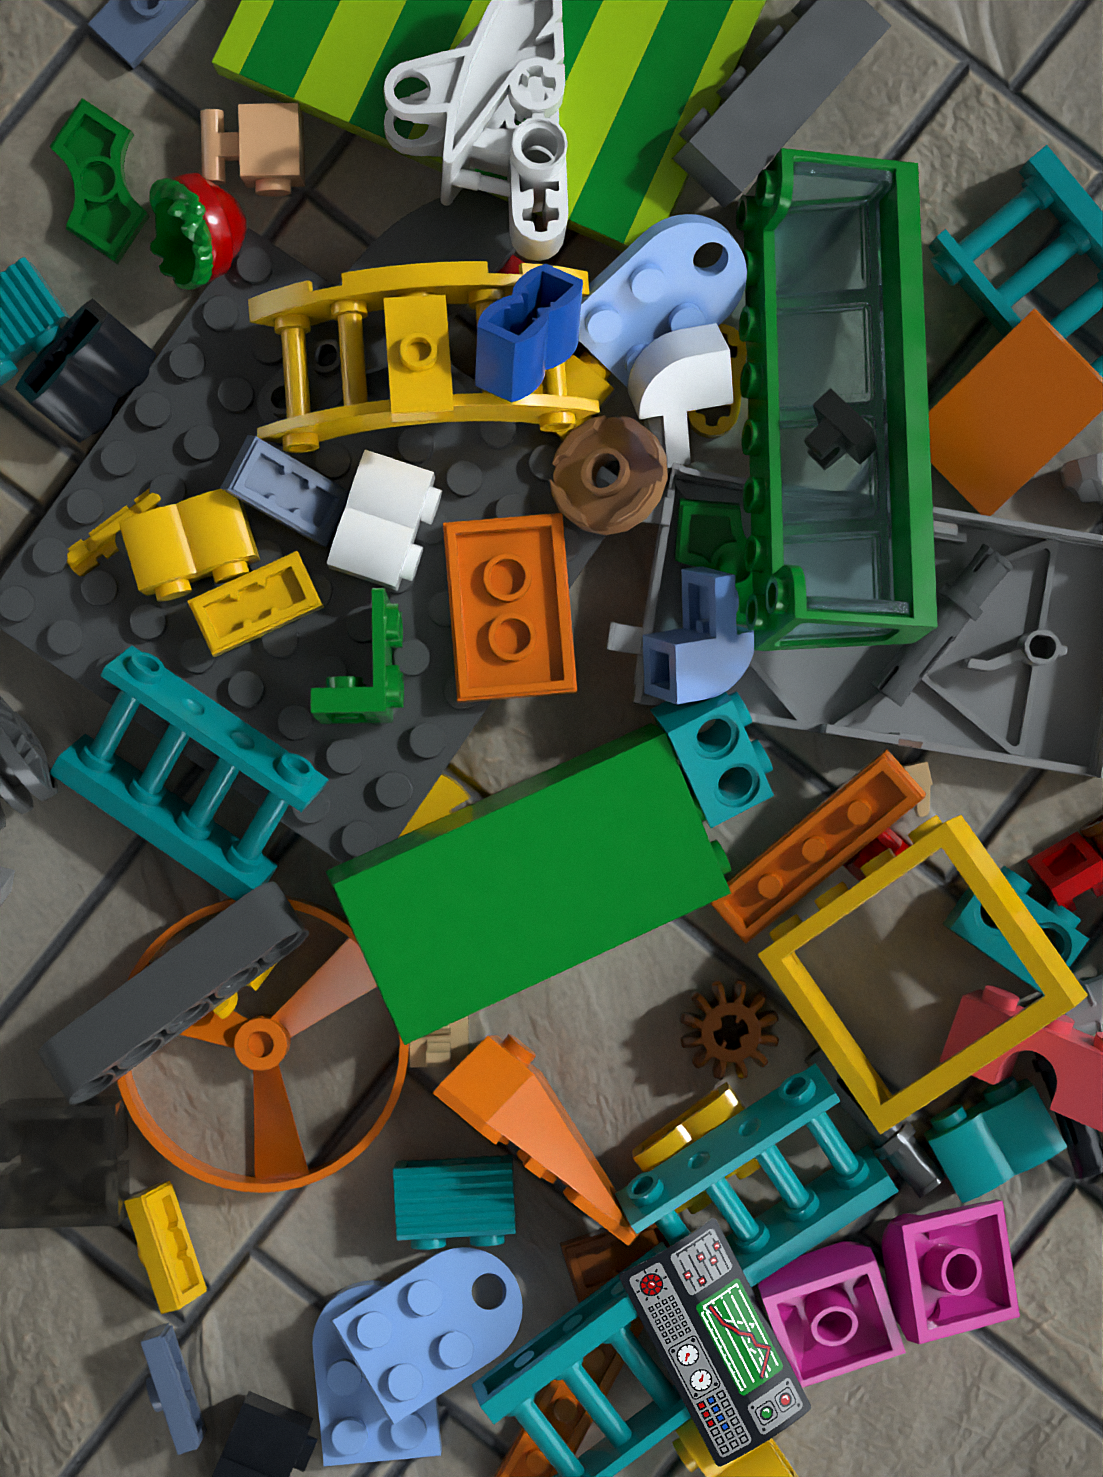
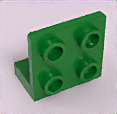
M372 588L373 687H367V684H363L362 677L337 676L325 678L326 688H311V714L321 724L393 723V708H404L403 672H400V665H392V648H403L402 612H399V604L390 602L385 588Z

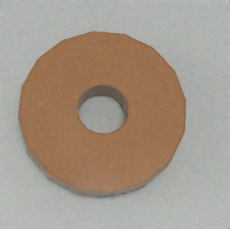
M603 415L590 418L571 430L556 450L552 463L555 466L553 473L554 481L550 479L551 495L559 511L584 531L601 535L628 531L647 519L662 498L668 479L666 454L658 438L631 417L619 415L620 417L607 418ZM619 461L620 472L617 479L607 487L598 488L596 476L599 469L607 462Z

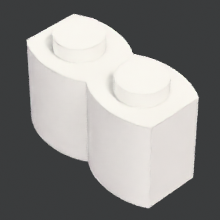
M364 450L327 560L329 569L398 591L402 578L413 581L423 551L422 546L414 544L415 537L421 521L432 524L442 494V490L433 487L435 480L434 472Z

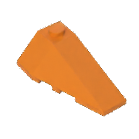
M508 1034L504 1040L498 1035H488L439 1084L433 1094L495 1145L498 1141L505 1145H508L511 1141L520 1149L516 1154L523 1161L525 1168L537 1177H542L552 1184L557 1179L567 1186L563 1194L571 1203L629 1246L637 1239L641 1232L636 1234L631 1227L615 1195L617 1193L616 1189L543 1073L531 1064L536 1054L511 1034Z

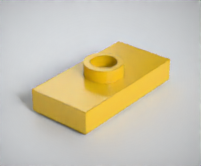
M446 294L384 298L391 422L454 419Z
M298 551L188 600L205 641L214 657L324 608Z
M170 1180L154 1184L125 1200L124 1204L137 1240L138 1257L142 1265L146 1267L160 1313L164 1314L179 1310L207 1292V1287Z

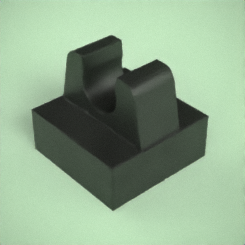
M832 388L813 404L818 426L805 438L804 444L809 448L807 454L822 469H828L846 453L861 465L877 450L874 429Z

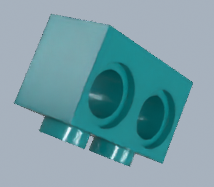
M737 691L729 695L724 692L710 699L678 705L666 701L650 709L658 728L664 731L669 738L682 767L681 772L688 789L691 788L710 828L774 796L765 774L773 771L772 764L759 740L750 741L744 727L752 723V718ZM716 719L710 729L698 733L700 727L705 722ZM736 767L735 771L731 776H729L726 779L720 780L724 772H726L730 768Z
M1003 866L1001 872L1041 929L1050 928L1056 938L1055 949L1067 966L1070 967L1089 940L1088 937L1075 929L1081 919L1062 905L1058 906L1054 900H1051L1046 908L1027 895L1033 885L1006 866ZM968 887L942 925L1034 990L1045 995L996 925L988 926L983 922L980 915L981 903L970 887Z

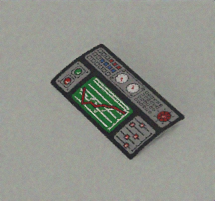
M715 1218L710 1219L664 1251L620 1274L619 1279L718 1467L741 1457L770 1440L810 1411L811 1404Z

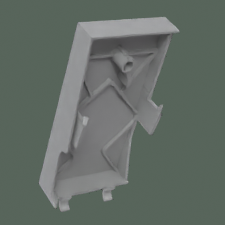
M673 463L669 471L664 497L661 498L647 519L642 521L659 525L643 627L611 622L607 644L608 650L638 655L632 703L656 707L666 702L644 693L643 635L683 628L681 569L693 568L695 566L680 563L674 559L679 498L739 503L742 527L748 539L751 535V513H746L743 507V490L747 478L696 470ZM782 484L783 524L873 519L875 517V497L843 491H820ZM933 507L937 603L942 598L939 594L940 589L945 583L950 585L954 583L983 543L991 547L993 552L995 550L1013 565V569L1007 573L979 607L983 611L976 621L970 619L928 673L924 675L911 691V694L901 707L881 693L871 682L884 670L903 644L777 651L754 650L751 662L743 676L733 687L726 691L728 695L735 691L739 693L750 713L753 723L1093 778H1103V535ZM855 536L783 541L784 565H799L803 569L806 581L807 609L879 613L877 549L874 537ZM803 623L798 625L789 633H807L798 631H817L835 629L864 630L876 628ZM736 624L737 626L747 628V625Z

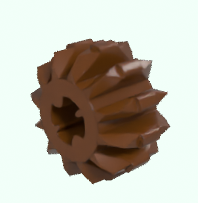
M737 979L733 984L731 997H725L722 983L720 980H714L711 982V990L715 1000L709 1003L697 991L690 996L695 1006L702 1010L701 1015L691 1012H682L680 1014V1022L682 1024L698 1028V1031L683 1035L680 1038V1042L683 1048H694L703 1045L692 1059V1064L697 1069L705 1066L712 1057H715L712 1067V1074L715 1079H723L728 1062H733L738 1078L744 1079L748 1077V1070L743 1061L750 1056L762 1068L768 1064V1059L763 1052L757 1049V1046L762 1044L776 1047L778 1046L779 1038L771 1032L761 1030V1028L775 1024L779 1021V1017L774 1010L755 1014L767 999L766 994L762 990L753 993L746 1002H743L746 993L745 981ZM726 1015H732L736 1023H739L741 1019L744 1020L745 1027L736 1031L737 1041L733 1043H727L723 1035H720L718 1039L714 1038L713 1031L722 1028L721 1018Z

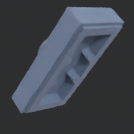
M110 0L88 25L122 59L135 69L198 0Z
M247 435L220 487L225 492L322 546H327L343 515L350 493L347 489L252 435Z
M168 1322L150 1328L140 1343L151 1373V1377L146 1379V1387L151 1405L155 1412H164L177 1454L180 1455L198 1449L207 1428L173 1326L169 1325Z

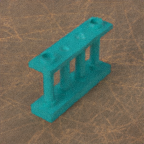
M1046 145L1032 156L1019 171V174L1024 178V181L1021 183L1022 191L959 243L945 229L935 237L928 247L934 254L930 260L937 273L951 286L958 282L1003 338L1022 321L1011 307L1074 254L1082 256L1086 253L1100 270L1097 274L1099 281L1049 321V323L1066 339L1103 308V211L1049 146ZM1037 208L1041 210L1049 208L1063 225L1059 228L1061 235L995 289L973 261ZM1102 354L1090 365L1103 377Z
M131 645L106 665L100 675L121 690L95 739L87 734L81 736L57 757L49 774L237 901L256 887L268 883L278 867L275 862L262 854V850L288 806L291 805L302 812L325 788L329 779L316 771L307 759L288 752L166 669L157 657L141 652ZM140 704H143L170 723L144 772L126 762L115 752ZM190 737L219 756L217 763L192 806L164 786ZM239 771L269 790L242 839H239L213 820L216 811Z
M815 1063L801 1073L791 1075L778 1088L651 1171L639 1174L628 1186L615 1193L636 1234L655 1223L670 1246L691 1234L675 1209L705 1190L733 1230V1233L725 1238L750 1287H753L896 1194L899 1190L869 1145L853 1154L826 1113V1110L839 1103L840 1099ZM803 1125L807 1126L833 1168L805 1186L801 1184L775 1145ZM755 1157L783 1200L753 1219L725 1176Z
M663 1241L471 1384L479 1406L493 1424H496L505 1416H515L558 1472L553 1477H613L691 1418L675 1385H671L629 1329L631 1321L638 1314L619 1279L621 1273L667 1249ZM602 1343H611L653 1399L651 1403L625 1422L581 1365L583 1357ZM554 1379L565 1382L606 1436L578 1458H576L533 1401L535 1393Z

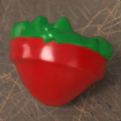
M186 173L175 176L172 179L163 178L155 181L150 188L149 201L155 214L156 238L150 243V251L154 255L163 258V262L159 265L160 272L167 277H172L177 287L187 290L196 289L226 274L231 267L232 260L243 245L247 231L246 216L239 202L231 194L206 180L199 173Z

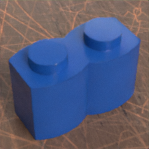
M540 265L529 270L518 279L513 288L512 295L503 297L489 305L482 312L477 324L475 386L509 402H515L527 397L540 386L545 377V370L554 368L569 359L575 352L579 341L583 280L551 265Z

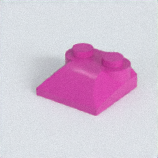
M995 1199L925 1215L906 1213L895 1217L889 1222L882 1236V1253L888 1294L895 1320L900 1325L907 1341L923 1344L1020 1317L1002 1200Z
M852 1241L839 1242L797 1257L758 1284L774 1334L802 1388L906 1353L871 1247Z

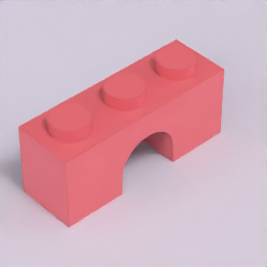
M990 985L985 986L984 990L978 989L963 995L939 1062H944L1024 1009L1025 1007L1017 1005L1019 997L1010 991ZM1065 1014L971 1075L995 1085L1011 1076L1021 1051L1027 1050L1039 1053L1051 1063L1057 1077V1088L1050 1110L1103 1132V1032H1096L1094 1037L1073 1028L1075 1021Z

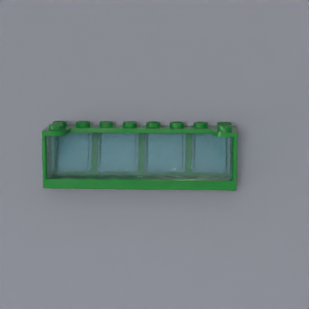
M781 148L766 169H762L758 174L756 182L746 195H741L736 210L737 229L744 232V250L742 253L747 268L745 306L741 311L739 319V337L742 342H746L747 362L743 366L740 378L741 396L748 399V419L743 427L741 445L743 454L749 456L750 477L747 478L743 490L744 510L746 513H751V535L747 539L744 552L745 567L747 571L752 572L753 594L749 596L746 606L747 628L754 631V650L756 651L915 643L938 627L918 163ZM830 388L874 429L877 450L861 465L846 453L828 469L824 470L807 454L809 448L804 444V440L818 426L813 404Z

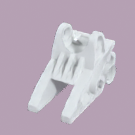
M491 0L482 20L455 49L402 62L391 69L384 85V98L388 107L384 119V131L390 145L400 153L412 156L443 157L440 199L443 205H450L462 188L474 191L481 190L508 197L509 229L512 246L518 254L526 259L535 261L546 260L558 253L563 245L568 220L566 168L568 141L565 131L559 125V108L562 104L565 88L563 22H561L562 0ZM404 78H419L428 86V88L405 98L397 99L394 94L395 86ZM398 117L401 120L412 121L413 123L428 124L429 127L423 136L410 140L398 135L394 129V122ZM515 120L520 121L521 124L515 125ZM475 169L507 176V180L481 175L480 172H475ZM542 211L543 225L547 228L545 232L535 231L534 223L531 221L532 212Z

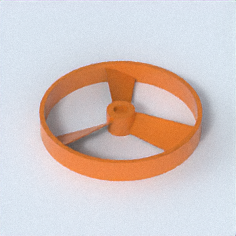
M286 896L294 910L313 915L331 924L349 938L274 1015L260 1014L248 1019L233 1011L229 1016L222 1019L211 1011L179 1034L234 1048L240 1062L253 1070L255 1176L240 1175L215 1168L184 1151L163 1132L146 1109L138 1093L132 1070L117 1080L124 1104L133 1121L151 1145L168 1161L187 1174L225 1189L256 1193L286 1191L320 1181L337 1172L360 1155L380 1133L391 1116L407 1076L410 1060V1043L404 1045L399 1035V1063L396 1079L390 1097L375 1123L349 1149L336 1158L308 1170L279 1063L290 1049L291 1037L374 989L377 985L348 920L320 904L291 896ZM229 898L213 903L172 925L144 952L131 971L127 981L148 967L165 945L179 932L205 916L225 910L236 901Z

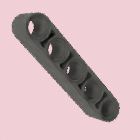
M269 882L258 886L52 1036L39 1049L38 1055L69 1104L76 1105L85 1102L109 1087L294 951L305 941L309 931L276 882Z

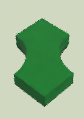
M81 98L49 146L66 163L74 183V207L65 229L118 265L150 217L131 196L125 179V156L134 134L124 125Z
M679 498L674 553L675 561L695 567L703 566L734 574L735 587L739 596L736 624L747 625L746 606L749 596L753 594L752 572L746 570L744 562L747 538L742 527L739 503Z

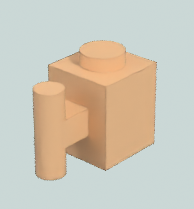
M298 103L238 104L239 132H225L223 110L205 109L200 111L202 176L206 180L216 185L225 184V161H239L242 181L247 188H255V194L268 197L286 196L291 194V187H305L304 116Z

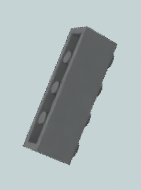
M800 0L791 10L799 18L787 32L778 24L753 51L762 59L756 67L748 73L740 66L716 92L724 100L717 110L711 115L703 107L681 130L679 135L687 143L672 159L723 208L745 190L892 26L866 0Z

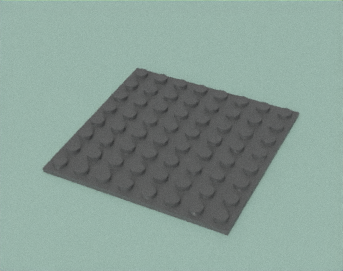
M248 227L243 245L232 260L228 272L209 282L150 366L147 379L140 386L135 387L1 577L0 629L111 705H113L121 689L100 675L106 665L132 645L141 652L157 657L166 669L288 752L307 759L314 769L327 777L329 781L325 788L302 812L289 805L280 821L339 862L344 863L400 836L438 778L446 770L493 701L457 702L443 523L561 513L551 495L550 479L554 481L553 473L555 466L552 463L556 450L563 441L552 432L541 431L539 424L505 421L443 422L377 429L319 442V449L304 453L286 452L283 450L282 443L265 441L348 491L351 490L364 450H368L434 472L435 480L433 487L442 490V494L432 524L421 521L415 537L414 544L422 546L423 551L414 579L409 581L402 578L398 591L329 569L327 560L340 520L327 546H322L243 502L260 557V561L248 565L249 572L298 551L324 608L217 657L212 656L188 603V600L225 584H215L213 576L190 583L192 592L183 597L158 602L155 594L146 596L138 590L120 530L116 533L115 537L116 546L119 551L108 559L102 555L96 559L100 564L85 576L79 577L67 564L69 547L80 539L85 541L90 537L89 532L126 505L128 508L135 505L134 499L149 488L150 494L155 493L161 497V500L156 504L158 507L177 504L188 498L220 489L247 435L257 437V428L266 425L258 413L257 401L263 386L283 367L281 335L275 333L274 327L249 322L248 299L274 289L307 280L312 282L313 291L335 287L329 281ZM317 324L312 325L311 331L305 334L306 344L314 336ZM329 353L324 356L321 366L326 367L333 364L337 358V353ZM451 365L453 394L482 393V389L475 386L474 379ZM388 366L379 371L366 374L368 402L390 399ZM285 396L278 403L279 409L286 408ZM343 399L334 408L344 406ZM602 466L597 473L596 484L598 488L607 487L617 479V476ZM563 515L568 585L570 589L606 535L584 531ZM372 588H385L390 602L399 604V612H402L403 648H392V665H400V672H403L404 708H393V723L321 724L311 714V688H326L325 678L337 676L362 677L363 684H367V687H373ZM140 704L132 719L160 739H162L170 724L143 704ZM191 737L182 751L183 755L210 773L219 759V756ZM239 771L231 785V788L259 807L269 790L241 771Z

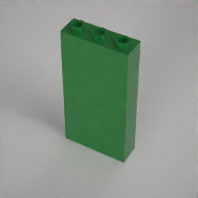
M649 723L326 871L404 1045L731 894L724 874L731 872L728 858L718 840L715 839L710 842L702 823L706 821V817L691 788L688 789L681 772L682 767L664 731Z

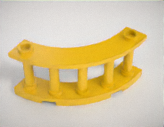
M487 261L433 262L386 266L341 273L342 285L313 291L312 282L307 280L274 289L248 299L249 322L274 327L275 333L281 335L287 419L257 428V437L263 441L282 443L283 450L286 452H311L319 449V442L336 437L377 429L427 423L465 421L524 422L539 424L541 431L561 432L575 428L577 419L598 413L600 410L599 400L567 396L565 362L545 370V377L542 381L543 394H530L515 402H509L483 389L482 393L453 394L454 419L391 422L390 399L368 402L362 319L368 316V312L384 310V298L446 294V304H469L471 309L476 310V322L478 324L479 317L489 305L503 297L512 295L513 288L518 279L529 270L543 264L521 263L519 265V274L488 273ZM553 266L583 280L582 297L590 294L587 271ZM336 320L338 321L344 406L311 412L305 334L311 331L312 325Z

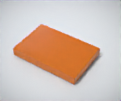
M1033 309L929 411L931 464L981 515L991 516L1103 411V377L1036 309Z
M555 513L443 523L457 702L466 703L577 693L563 514Z

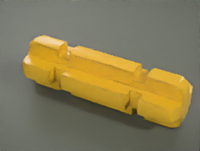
M150 488L134 499L135 505L130 508L127 505L89 532L90 537L85 541L80 539L68 548L67 564L79 577L85 576L100 565L96 559L102 555L108 559L117 553L119 549L116 546L115 537L116 533L120 531L118 522L133 515L159 508L156 504L161 500V497L153 492L150 494Z

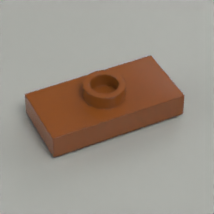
M655 1223L642 1230L637 1239L629 1246L605 1228L559 1243L579 1303L663 1241L667 1248L670 1247V1244Z

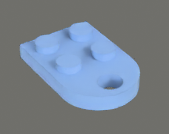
M682 214L657 222L638 237L589 284L590 294L582 297L579 341L628 388V379L632 366L639 354L651 342L675 330L717 323L719 326L734 311L742 298L747 280V268L742 250L724 226L702 215ZM716 242L722 245V255L714 265L702 268L693 264L694 254L703 244Z
M459 1247L434 1254L336 1316L330 1322L389 1421L395 1425L500 1356L512 1343L519 1330L523 1304L520 1288L514 1275L500 1259L480 1249ZM483 1274L493 1275L502 1285V1298L498 1305L492 1309L479 1307L472 1297L473 1283Z
M367 1280L341 1289L326 1303L316 1322L312 1345L324 1466L441 1456L442 1444L437 1397L395 1425L391 1424L330 1320L351 1308L359 1299L368 1297L389 1282Z

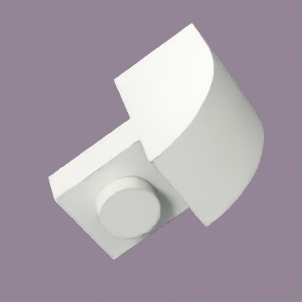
M717 323L675 330L660 336L639 354L630 371L628 394L639 420L644 419L645 428L658 438L667 457V468H670L673 463L681 465L691 464L687 411L734 403L730 349Z

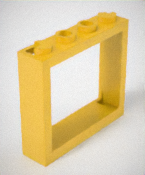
M935 815L908 834L913 843L912 846L897 856L889 848L860 868L866 876L865 879L851 889H848L844 881L826 891L814 900V903L819 908L817 913L804 922L798 914H795L768 933L774 943L757 954L880 1135L1076 1007L1088 996L962 815L956 816L944 823ZM940 849H943L1045 995L892 1095L795 954V951Z

